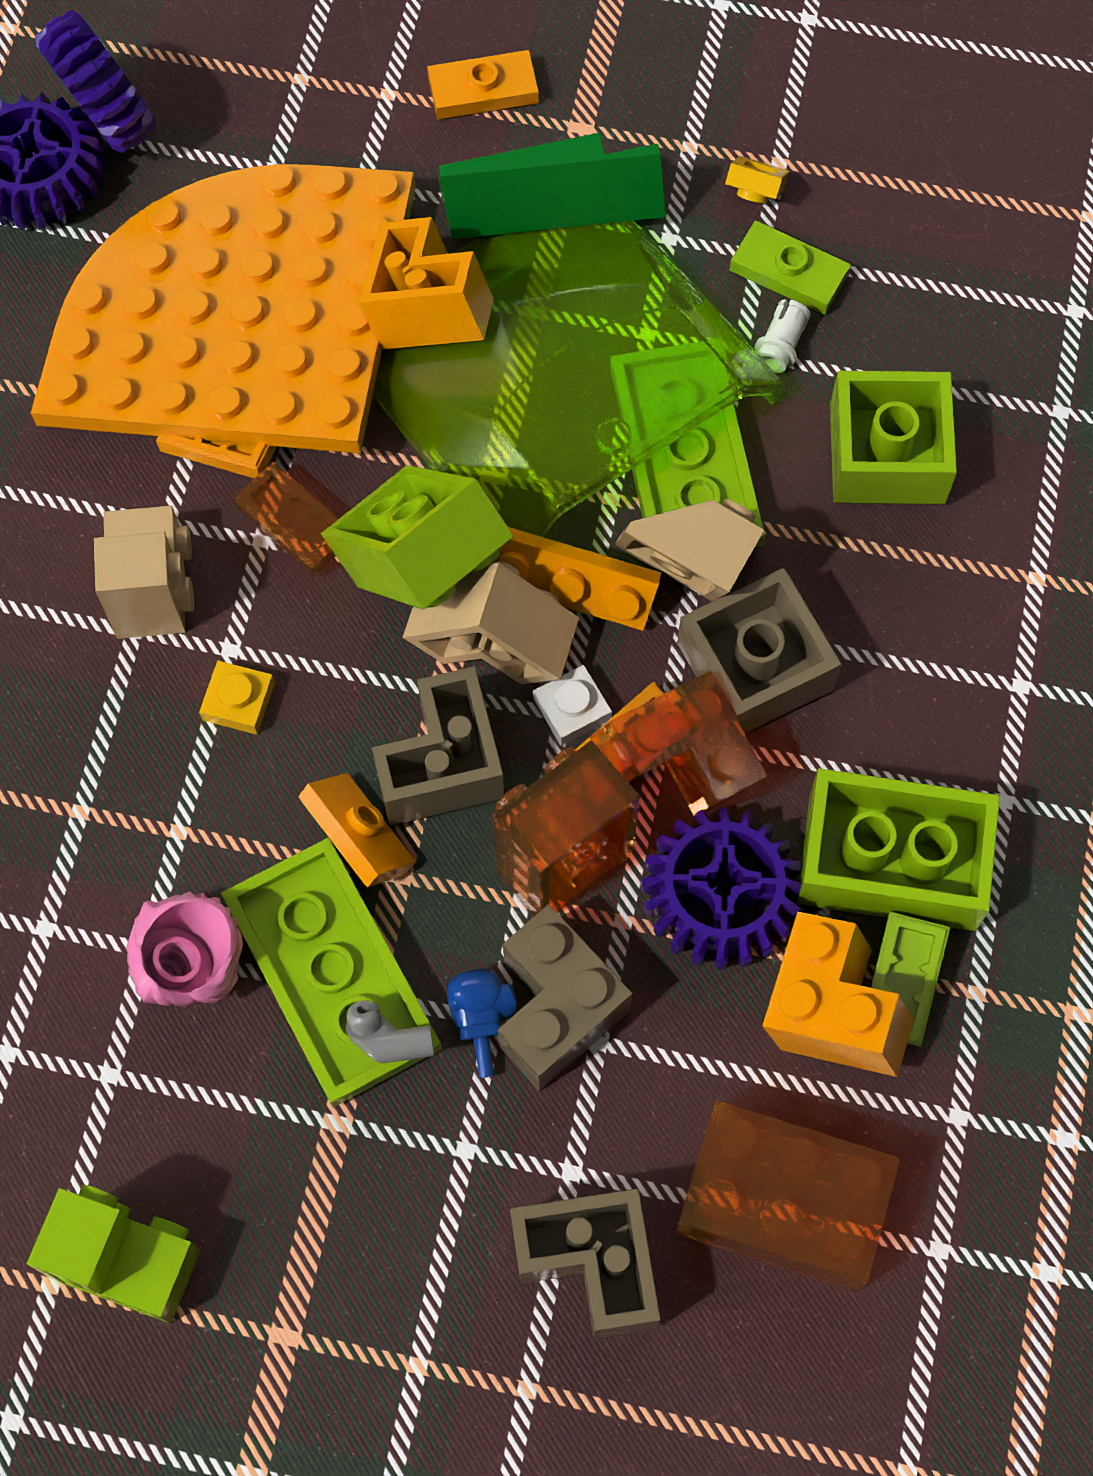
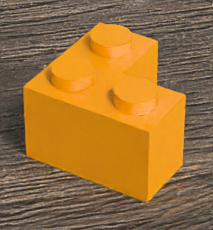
M432 217L381 222L358 300V304L376 340L379 341L380 348L392 349L484 340L494 298L474 252L448 254Z
M797 912L762 1026L782 1051L898 1077L914 1018L899 994L861 986L872 950L856 923Z

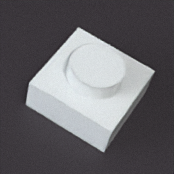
M584 665L562 675L560 680L550 681L533 690V700L560 746L605 724L612 717L610 707Z

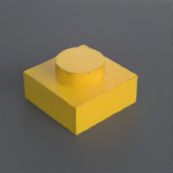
M739 156L730 164L725 184L738 188L737 195L743 199L757 203H767L768 197L777 199L784 192L790 171Z
M217 660L199 711L202 721L258 735L275 685L273 675Z

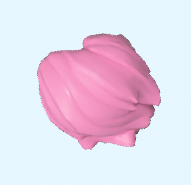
M189 891L181 896L174 895L159 902L145 901L139 915L135 918L126 946L128 951V972L133 978L135 993L141 997L143 1003H158L164 1006L173 1004L187 1008L198 1002L214 1004L226 998L238 980V962L243 946L242 934L237 928V919L231 916L230 908L223 906L219 898H207L203 892L193 895Z

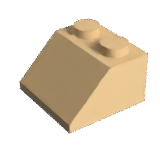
M725 499L722 505L714 500L631 521L619 536L615 546L713 602L729 593L764 529L752 523L756 516L744 506L729 499Z

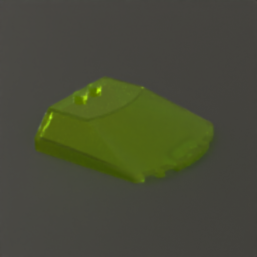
M624 221L482 236L458 249L454 253L474 252L494 298L485 339L481 341L382 349L373 391L374 398L431 470L477 479L507 527L543 537L555 521L565 512L737 400L747 396H764L773 405L782 399L785 384L699 288L636 222Z

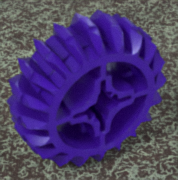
M69 10L60 17L56 16L44 25L45 28L35 35L36 47L112 149L123 153L132 146L136 147L147 139L146 136L156 129V117L81 15Z
M42 91L35 101H29L21 92L18 102L10 105L0 98V175H4L7 180L15 182L12 183L0 179V223L2 226L14 219L16 226L24 231L31 221H36L37 225L45 231L47 220L57 218L66 224V212L69 210L83 213L85 206L83 198L97 199L98 188L96 184L104 181V148L102 143L99 142L100 137L96 126L92 124V121L87 120L86 114L82 112L80 107L70 108L69 103L65 101L63 96L51 103L50 99Z
M726 806L719 810L717 822H710L708 814L702 809L695 813L694 829L680 818L674 822L673 832L675 838L663 834L657 838L656 848L660 854H649L645 861V868L653 875L642 878L641 891L653 896L644 903L645 915L653 917L662 916L654 925L656 936H666L675 932L670 950L674 954H678L684 950L687 944L693 946L692 963L695 965H701L706 952L716 954L715 965L719 970L726 968L730 953H735L736 959L742 967L749 966L752 960L751 947L763 957H769L774 950L771 938L786 942L791 933V929L786 922H794L797 912H802V908L793 902L798 899L802 883L793 880L801 872V862L794 859L783 860L791 849L789 839L779 840L772 844L770 840L775 829L772 822L764 824L759 831L751 828L753 814L750 811L742 815L740 823L730 822L731 813ZM714 849V857L710 865L700 869H689L688 875L676 874L680 866L693 855L705 850ZM734 851L752 859L761 868L766 878L761 877V872L746 870L740 866ZM721 866L724 867V880L730 882L728 890L731 889L724 911L721 908L722 896L715 894L717 886L714 887L716 880H718ZM678 898H685L686 904L698 905L705 909L710 916L711 927L698 922L690 916L682 907ZM757 901H771L769 908L757 920L746 926L731 929L733 914L741 907H755Z

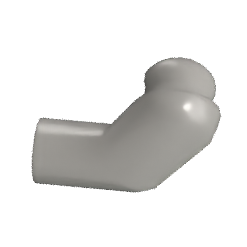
M368 1000L356 1002L348 1009V1021L345 1028L349 1038L374 1061L391 1063L434 1056L430 1025L398 1030L379 1013V1006Z

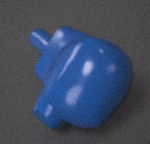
M474 969L457 974L448 984V1005L455 1029H459V1040H474L479 1079L493 1077L494 1069L489 1037L498 1036L497 1030L502 1026L500 1022L510 1018L516 1011V994L513 985L504 984L494 970Z

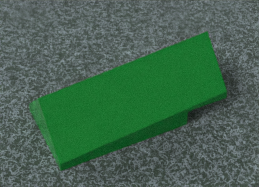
M599 132L439 165V189L452 239L666 217L661 154L658 143L604 154L601 134Z

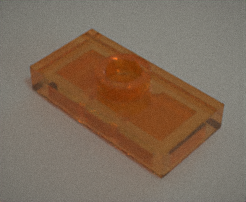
M272 462L233 497L235 507L313 577L336 557L321 533L336 522L338 518L276 463Z

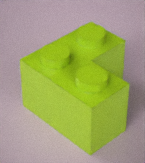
M83 1184L78 1195L59 1188L26 1264L56 1282L171 1324L200 1254V1250L192 1242L186 1240L189 1229L155 1216L150 1226L135 1222L128 1218L131 1208L118 1203V1197Z

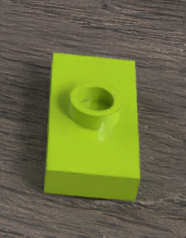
M755 220L732 257L729 271L825 315L847 279L851 264Z
M889 912L870 988L897 993L901 996L914 1018L907 1043L921 1047L950 927Z

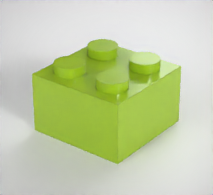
M838 371L830 401L833 503L945 504L957 473L951 372Z

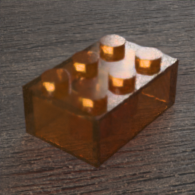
M592 740L577 751L570 747L557 754L545 767L544 772L546 774L528 788L524 784L512 788L497 802L495 806L496 812L492 814L496 872L533 917L548 904L558 913L633 855L640 795Z
M715 1100L675 1234L858 1293L869 1280L900 1158Z

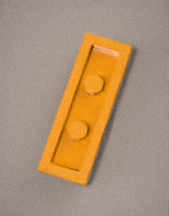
M508 527L514 537L499 548L501 553L495 561L504 562L515 567L520 572L521 578L537 589L548 591L557 596L560 600V605L565 608L644 631L659 585L661 572Z

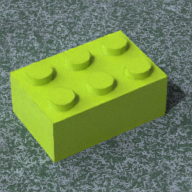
M409 465L402 468L321 533L358 588L423 610L436 607L448 600L456 591L455 584L471 571H479L492 564L501 553L499 548L514 537L477 479Z
M818 768L809 797L801 861L802 869L799 877V882L802 884L796 904L888 918L889 912L950 928L976 931L989 912L1000 795Z

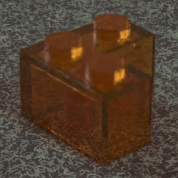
M711 671L611 720L590 736L617 789L666 764L693 816H695L697 811L701 809L706 810L768 777Z

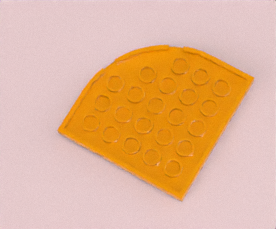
M297 164L257 166L202 179L175 190L141 210L112 233L94 252L77 275L64 300L31 410L36 426L160 436L161 434L176 435L188 439L199 437L202 440L255 445L259 442L266 443L269 446L361 454L382 349L358 304L380 223L408 220L410 218L416 189L414 172Z

